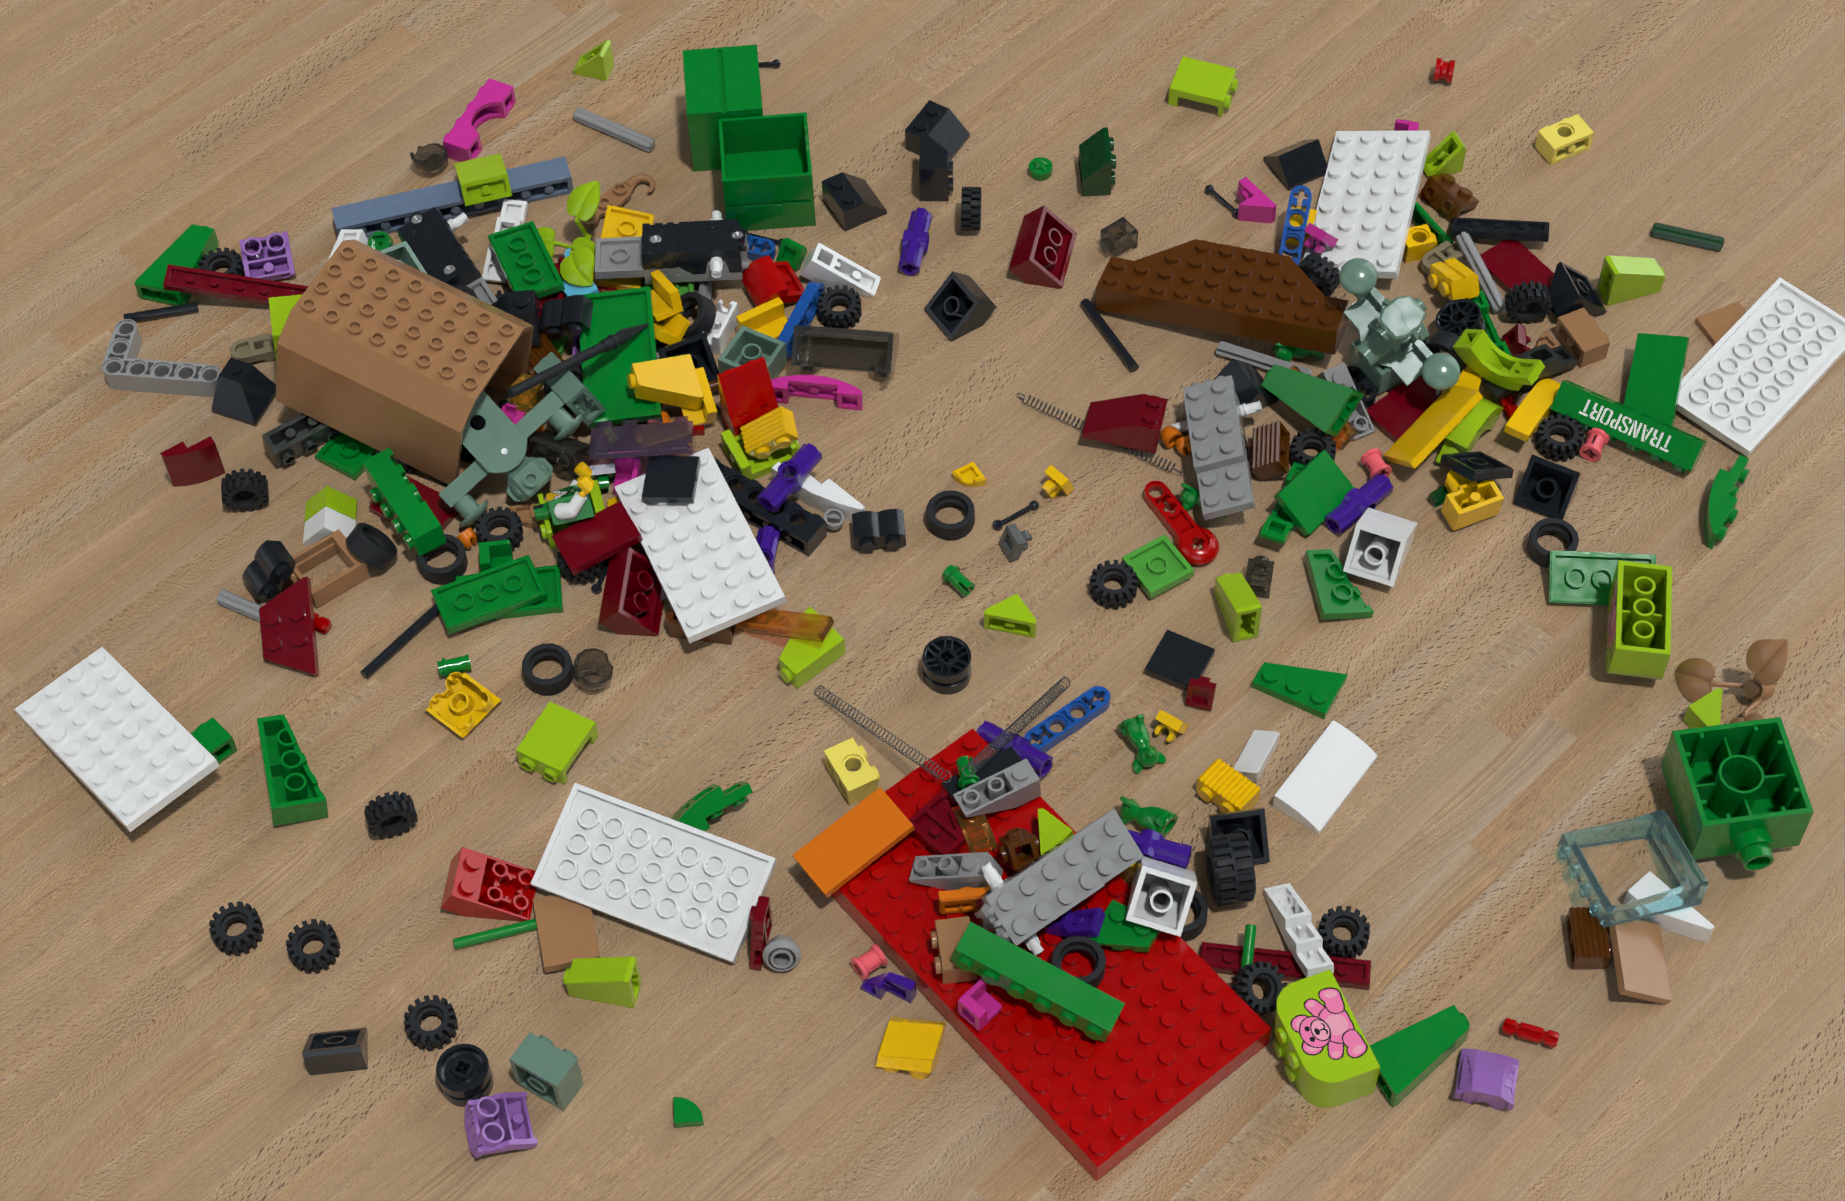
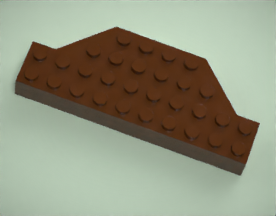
M1194 239L1135 261L1110 257L1096 286L1097 310L1275 344L1280 343L1286 346L1333 355L1337 352L1348 324V318L1343 312L1349 308V300L1324 296L1290 256Z

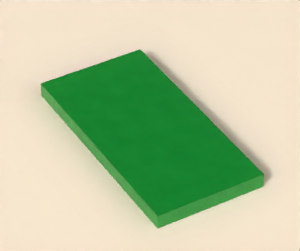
M650 286L583 294L593 302L591 329L580 335L581 352L598 344L609 335H615L621 329L648 323L645 329L624 345L603 352L582 363L583 385L606 408L587 428L662 419L661 403L636 398L633 389L629 388L627 382V375L630 374L632 364L657 360Z

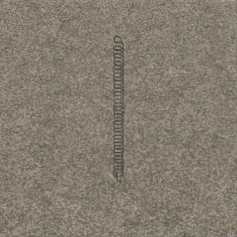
M1017 393V396H1018L1019 398H1021V397H1020L1018 394L1023 395L1024 398H1025V395H1024V394H1022V393ZM1031 395L1028 397V400H1027V402H1026L1027 405H1028V402H1029V400H1030V398H1031ZM1035 397L1032 399V402H1031V404H1030L1031 407H1032V404H1033V402H1034V400H1035ZM1037 399L1036 404L1034 406L1036 410H1038L1036 408V405L1038 404L1039 399ZM1046 403V404L1044 405V409L1042 410L1043 412H1044V410H1045V408H1046V406H1047L1048 403ZM1052 405L1049 406L1048 411L1046 412L1047 414L1051 409ZM1056 407L1053 408L1051 414H1048V415H1052V417H1055V416H1056V419H1059V418H1060V421H1063V420H1064V423H1067V422H1068V425H1071V424H1072V427H1075V426H1076V428H1077V424H1078L1079 421H1080V418H1079V419L1077 420L1076 425L1073 426V422H1074L1075 419H1076V416H1075V417L1073 418L1072 423L1069 424V420H1070L1071 417H1072V414H1071V415L1069 416V418H1068V421L1065 422V418L1067 417L1068 412L1065 414L1064 419L1061 420V416L1063 415L1064 410H1062V412H1061V414H1060V417L1057 418V414L1059 413L1060 408L1057 410L1056 415L1053 416V412L1055 411V408H1056ZM1084 420L1081 422V425H1080V427H1079L1080 430H1081V427H1082V425H1083V423H1084ZM1135 449L1134 452H1133V453H1134V456H1138V458H1142V459H1143V456H1144V454L1146 453V451H1144V452H1143V455H1142L1141 457H1139V454H1140L1141 450H1139L1138 454L1135 455V451H1136V449ZM1148 452L1147 457L1143 460L1147 461L1150 452ZM1153 453L1151 459H1150L1149 461H1147V462H1150V461H1151V464H1154V463H1155V466H1158V465H1159V468H1162V467H1160V463L1162 462L1163 457L1160 459L1159 464L1156 465V461H1157L1159 455H1157V457H1156V459H1155V462L1152 463V459H1153V457H1154V455H1155V453ZM1171 461L1169 462L1168 467L1164 470L1168 471ZM1174 463L1172 469H1171L1170 471H1168V472H1171V471L1174 469V470H1176V471L1182 473L1181 471H1179V470H1177V469L1174 468L1176 463Z
M1062 677L1039 700L1019 716L1016 721L962 768L963 774L966 775L963 771L966 766H968L970 771L969 765L975 770V772L970 771L971 773H976L987 761L995 756L1011 739L1016 737L1034 718L1070 687V680L1069 686L1066 685L1065 689L1059 683H1064L1061 680L1067 677ZM980 758H981V759L983 760V762L981 763V765L978 763V764H977L978 767H977L974 763H976L977 761H979Z
M818 686L823 687L819 692L820 699L941 780L938 778V772L934 774L935 769L938 767L937 763H934L932 760L930 761V758L923 756L919 751L917 752L919 755H922V758L918 762L917 758L913 760L917 753L916 749L909 746L906 752L903 753L904 748L907 746L906 742L899 740V737H897L898 741L893 746V742L890 743V740L895 735L889 733L888 730L886 731L885 728L876 724L875 721L866 717L862 712H860L859 720L856 721L860 714L859 710L852 707L855 711L849 716L852 709L848 714H846V711L843 712V708L840 709V706L845 701L836 697L835 694L833 695L829 690H826L829 692L826 698H823L824 693L821 698L820 693L826 688ZM830 693L832 694L829 700H824L827 699ZM838 698V701L836 702V704L833 705V702L835 701V699ZM839 700H841L842 702L840 703V705L836 707ZM858 711V714L856 715V717L853 718V715L855 714V712ZM862 716H865V718L863 719V721H862L861 723H859V721H860V719L862 718ZM866 718H868L866 724L869 722V720H871V723L868 727H866V724L863 725V722ZM873 722L875 723V725H878L876 731L879 729V727H881V730L878 734H876V731L873 732V728L875 727V725L872 727V729L869 730V727L872 725ZM883 729L885 732H888L886 738L889 734L892 735L888 741H886V738L883 739V735L879 736ZM899 741H902V743L900 744V746H899L898 748H896V746H897V744L899 743ZM905 743V746L903 747V749L900 750V747L902 746V744ZM909 748H912L911 752L907 755ZM915 750L914 755L910 757L912 751ZM923 757H925V761L922 764H920ZM929 759L928 764L924 766L926 760ZM930 762H933V764L931 765V767H930L929 769H927V766L929 765V763H930ZM936 764L934 770L931 771L932 766Z

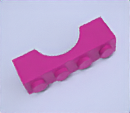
M489 78L484 86L479 88L476 97L472 102L468 103L465 112L461 117L457 118L454 127L443 138V146L447 158L458 162L477 158L482 151L479 133L476 130L488 120L506 118L516 104L513 86Z

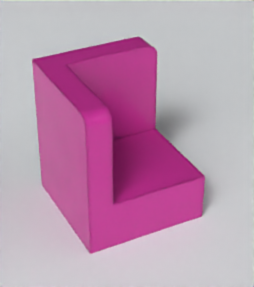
M615 457L614 495H617L615 486L643 475L639 458Z
M982 979L958 1000V1013L978 1031L1002 1010V1005L986 992V982Z

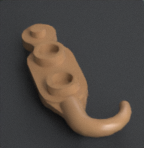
M636 174L627 181L616 183L600 197L595 215L588 222L582 221L583 225L590 228L597 226L599 219L605 217L607 205L621 207L629 200L635 186L640 182H648L650 184L648 192L651 193L655 189V180L647 174Z

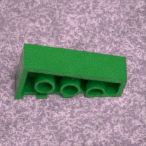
M390 447L362 461L372 488L369 490L371 498L375 504L378 502L381 504L380 508L386 519L391 517V523L397 534H403L402 538L409 550L413 548L420 557L447 542L441 524L425 500H422L413 483L410 484L401 464H396L394 453Z
M285 715L257 718L273 826L328 818L327 800L307 764L304 753L301 752L298 746L297 739Z

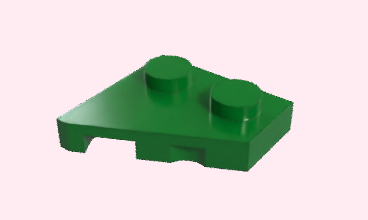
M1112 900L1104 912L1106 915L1099 937L1089 938L1096 941L1100 946H1112L1111 950L1123 951L1131 949L1135 952L1148 953L1161 931L1127 921L1128 907Z

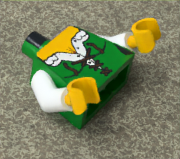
M580 462L575 467L574 472L579 477L577 480L573 479L569 487L546 494L547 503L533 506L537 521L552 517L553 524L560 525L594 517L589 492L593 489L594 480L590 478L592 470L587 464Z

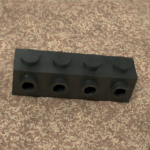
M302 413L263 434L262 439L264 449L278 468L283 464L288 465L305 452L310 453L323 442L336 439L341 432Z

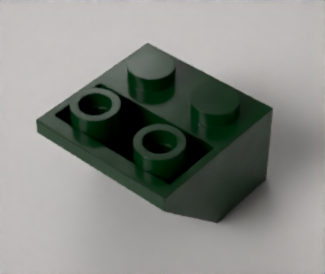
M1108 127L1102 128L1079 145L1078 162L1082 197L1111 195V185H1115V171H1112V169H1116V155L1111 153V151H1114V138L1109 137Z

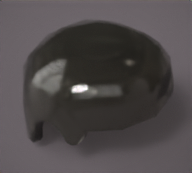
M430 143L423 147L418 146L416 154L410 152L415 168L424 174H434L442 170L449 157L446 148L439 143Z
M596 648L584 649L578 653L573 664L574 679L585 690L603 689L611 683L613 676V665L608 660V654Z

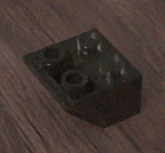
M544 430L530 436L529 442L534 458H545L553 467L552 472L561 475L567 480H577L579 476L574 472V469L580 462L591 466L595 460L591 444L570 437L555 441L553 439L558 433Z

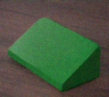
M1416 202L1411 219L1415 225L1427 224L1431 233L1436 235L1437 246L1444 241H1449L1453 244L1450 237Z

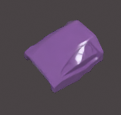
M287 231L282 232L283 235L281 233H272L268 237H250L246 240H239L246 277L275 281L296 276Z
M1462 1048L1454 1098L1461 1099L1469 1104L1478 1101L1485 1102L1497 1110L1504 1108L1512 1110L1519 1060L1502 1054Z
M527 1092L498 1093L489 1097L485 1096L480 1099L467 1101L464 1125L469 1149L475 1158L485 1154L524 1150L537 1146L538 1141L533 1136L526 1103Z

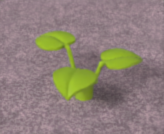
M598 181L588 182L576 187L570 193L567 200V212L575 217V223L583 233V237H577L572 245L554 241L555 231L549 227L537 228L551 258L554 255V246L570 248V256L565 257L560 264V274L568 283L580 287L593 286L596 243L590 240L592 236L587 233L580 220L584 222L590 221L597 211L600 199V182Z

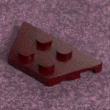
M303 577L259 608L263 659L267 662L300 670L313 676H320L311 579Z

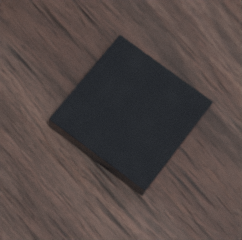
M1481 451L1443 454L1440 460L1441 465L1471 481L1512 478L1514 471L1512 467Z
M649 456L642 492L643 503H694L701 463L700 457Z
M1167 630L1148 662L1144 674L1187 692L1190 678L1199 679L1200 676L1204 675L1215 655V649Z

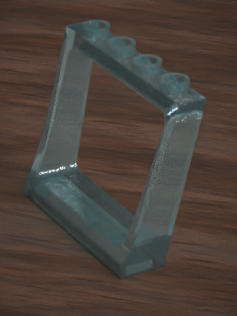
M1658 810L1619 822L1562 833L1558 844L1559 858L1562 861H1567L1570 878L1577 879L1580 896L1587 898L1589 901L1590 915L1597 917L1603 928L1700 905L1709 884L1665 810ZM1646 839L1675 888L1622 905H1612L1580 848Z

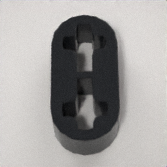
M1348 366L1347 369L1357 391L1365 394L1361 400L1365 409H1367L1376 402L1377 390L1360 368Z

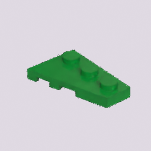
M1264 662L1252 681V688L1321 719H1325L1347 681L1348 674Z

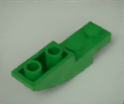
M1739 455L1730 472L1720 468L1714 479L1704 513V535L1707 548L1713 549L1717 541L1722 542L1728 531V528H1726L1727 523L1733 524L1739 510L1735 509L1738 501L1736 496L1740 489L1737 486L1739 483H1745L1750 470L1746 469L1749 458Z
M743 781L723 791L720 786L712 784L688 800L671 819L706 831L710 828L706 820L707 817L709 819L716 818L724 813L722 809L731 804L734 807L744 803L747 800L746 796L753 793L749 783Z

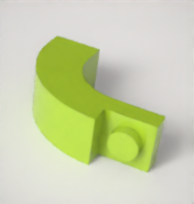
M1465 329L1453 346V349L1463 362L1478 375L1495 385L1514 391H1519L1522 385H1533L1545 368L1541 360L1521 359L1506 354L1491 341L1484 330Z
M1483 397L1445 437L1447 439L1435 461L1440 463L1441 455L1471 452L1479 437L1487 429H1493L1503 407Z

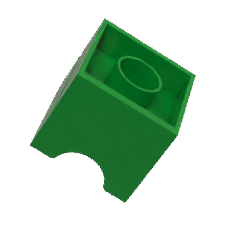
M757 44L683 50L686 111L694 172L721 170L718 119L763 116Z
M807 112L718 119L726 220L738 219L741 227L747 231L816 226Z

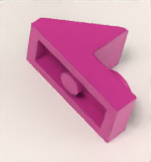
M1247 177L1239 180L1237 198L1240 201L1238 220L1260 223L1275 222L1277 205Z

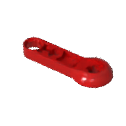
M1151 481L1147 483L1144 490L1145 502L1173 536L1177 550L1186 561L1193 565H1203L1214 560L1219 553V541L1216 535L1210 530L1198 526L1163 482ZM1151 490H1159L1162 492V495L1160 497H1152L1149 492Z

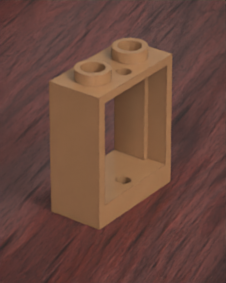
M339 529L292 556L296 562L294 570L288 578L292 584L303 578V573L337 553L349 567V569L319 587L313 589L311 586L313 605L316 608L321 607L370 578L366 563L350 551L346 545V537Z

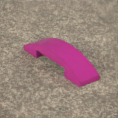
M791 375L771 380L777 403L789 404L790 396L837 400L838 409L863 410L862 391L841 380L817 375Z

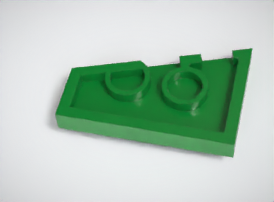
M1332 549L1306 550L1304 558L1321 620L1371 618L1374 613L1370 605L1364 603L1360 597L1362 593L1358 587H1353L1346 576L1347 572L1343 571L1344 567Z

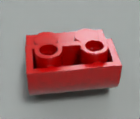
M770 256L761 257L749 264V268L743 271V279H741L756 306L780 297L783 303L798 302L805 290L788 261L773 262Z

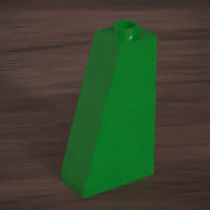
M195 224L186 229L136 279L134 284L139 298L170 306L187 304L192 295L191 293L165 290L163 288L167 266L170 264L198 269V266H200L199 261L203 260L202 256L204 254L209 256L208 251L213 250L215 252L219 246L215 230L208 226Z
M1276 364L1268 370L1265 380L1261 384V386L1323 432L1335 437L1338 436L1365 395L1350 387Z
M1455 1005L1369 1045L1380 1066L1377 1084L1392 1107L1397 1106L1466 1041L1470 1024L1465 1014L1459 1013Z

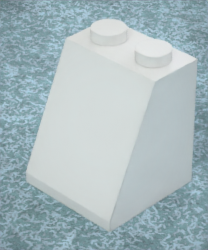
M1368 507L1356 524L1343 571L1393 587L1412 545L1418 523Z
M1145 856L1141 858L1132 881L1126 920L1181 937L1198 883L1195 872Z

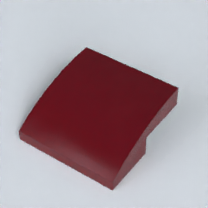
M211 436L188 448L182 441L160 453L171 484L174 487L202 483L226 473L216 444Z

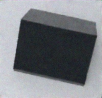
M1319 139L1302 140L1263 158L1264 162L1288 191L1298 185H1304L1325 176L1327 170V163Z
M705 332L658 349L659 359L690 354L695 369L704 367L708 382L718 380L717 375L719 371Z
M1232 358L1213 379L1215 380L1218 376L1226 377L1232 375L1239 391L1241 404L1260 401L1263 409L1279 401L1278 397L1261 386L1264 379L1250 363Z
M1531 455L1513 503L1549 517L1563 520L1576 494L1581 473Z
M1264 807L1209 815L1207 837L1242 832L1248 840L1253 863L1270 862Z
M367 1028L309 1034L302 1055L310 1076L367 1070Z

